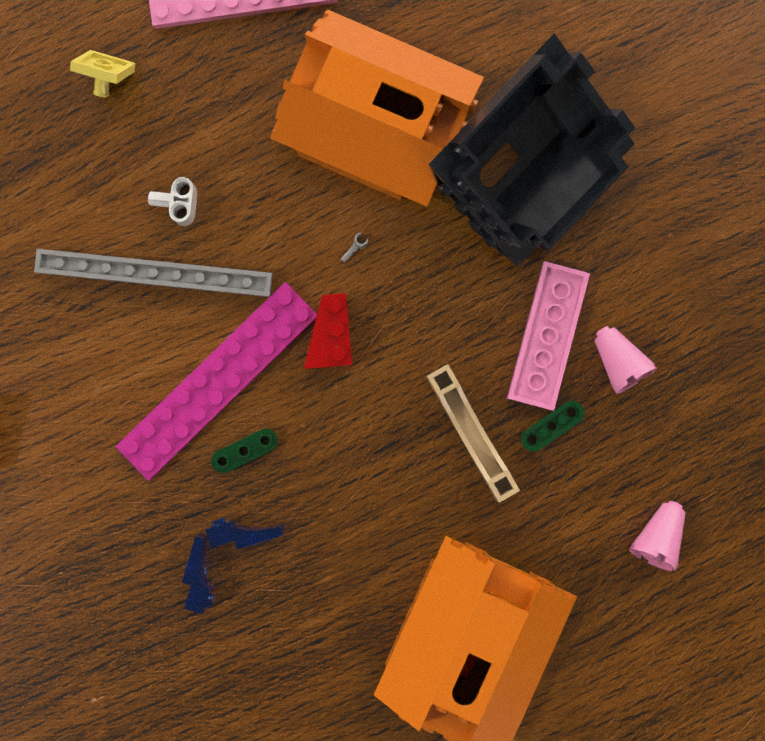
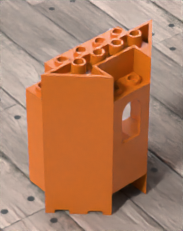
M327 9L323 18H319L313 25L312 32L307 31L305 33L307 44L290 82L284 80L283 89L285 93L278 104L275 117L278 120L272 130L270 139L295 149L299 157L391 197L401 200L403 196L427 207L437 186L429 163L468 123L465 121L468 113L473 115L478 103L475 97L484 77ZM381 84H387L420 99L424 107L422 115L415 120H408L373 105Z
M445 536L436 558H432L386 659V668L374 696L398 714L399 718L408 722L419 732L421 728L430 733L436 731L442 734L443 738L447 741H513L577 596L555 586L551 581L532 572L528 574L493 558L480 548L466 542L463 544ZM470 653L491 663V666L476 699L471 704L461 705L453 699L452 690Z

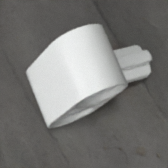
M180 177L173 182L171 193L151 191L148 195V204L151 206L169 207L170 217L179 225L188 226L195 218L197 189L188 178ZM183 186H190L188 194L180 195V189ZM187 209V215L182 219H178V211Z

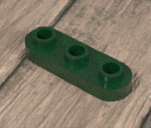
M567 401L525 429L520 436L523 448L532 452L538 451L581 422L584 417L582 405L576 401ZM569 408H572L574 410V415L572 417H569L567 415V410ZM552 421L555 424V428L550 431L547 425ZM530 435L536 437V441L533 444L528 442Z
M261 429L216 451L211 458V465L215 471L227 473L274 450L278 445V436L272 429ZM263 436H267L270 439L268 445L262 443L261 439ZM243 446L247 447V449H248V454H247V455H242V454H241V452H240L241 447H243ZM221 457H224L227 460L225 466H222L219 463V459Z

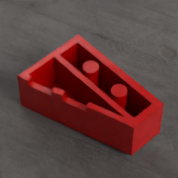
M346 293L322 295L304 369L353 366Z

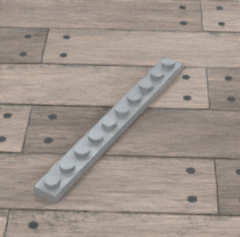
M37 249L34 272L39 274L262 297L271 296L273 274L268 272Z

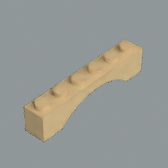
M447 364L426 376L495 500L500 503L519 492L517 484L477 419L450 366Z

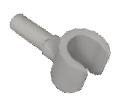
M362 233L356 234L353 245L341 258L344 263L358 249L361 250L367 246L368 239L363 244L357 242Z

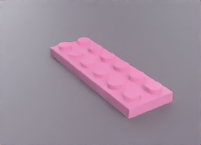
M543 262L507 399L554 411L590 273Z

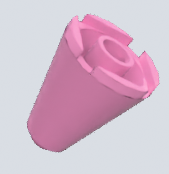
M606 326L596 333L597 338L594 341L616 394L628 390L638 384V381L642 378H647L657 370L655 364L615 327L609 328Z
M674 501L663 503L632 543L629 551L639 559L643 555L648 560V563L668 571H672V569L675 571L678 566L686 514L682 510L683 506Z

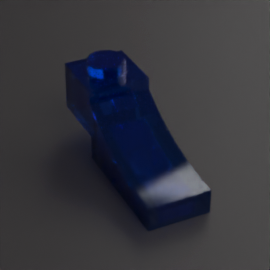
M224 517L211 521L212 526L205 529L211 548L234 541L237 550L283 536L285 533L283 523L267 527H246L233 524L232 519L225 521Z
M202 533L195 536L182 583L191 585L184 609L203 614L207 608L212 607L215 594H212L214 586L208 583L205 566L209 535Z

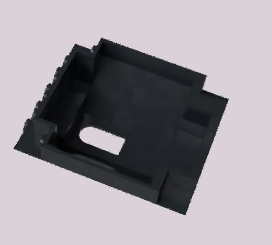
M555 33L429 163L440 194L451 198L455 202L454 208L461 215H466L469 218L468 224L470 228L483 238L487 246L498 250L517 267L535 248L538 249L540 247L549 251L629 167L622 157L635 145L629 135L636 127L622 109H609L588 80L595 73V70L582 52H568ZM508 143L520 159L495 185L491 187L484 186L480 180L482 168Z

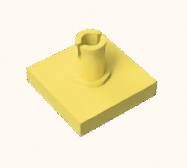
M90 50L71 61L70 71L94 77V95L108 97L109 83L117 84L134 73L135 63Z

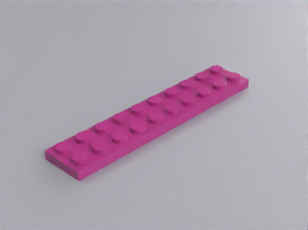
M285 282L145 417L116 448L148 481L151 480L316 319L317 314Z

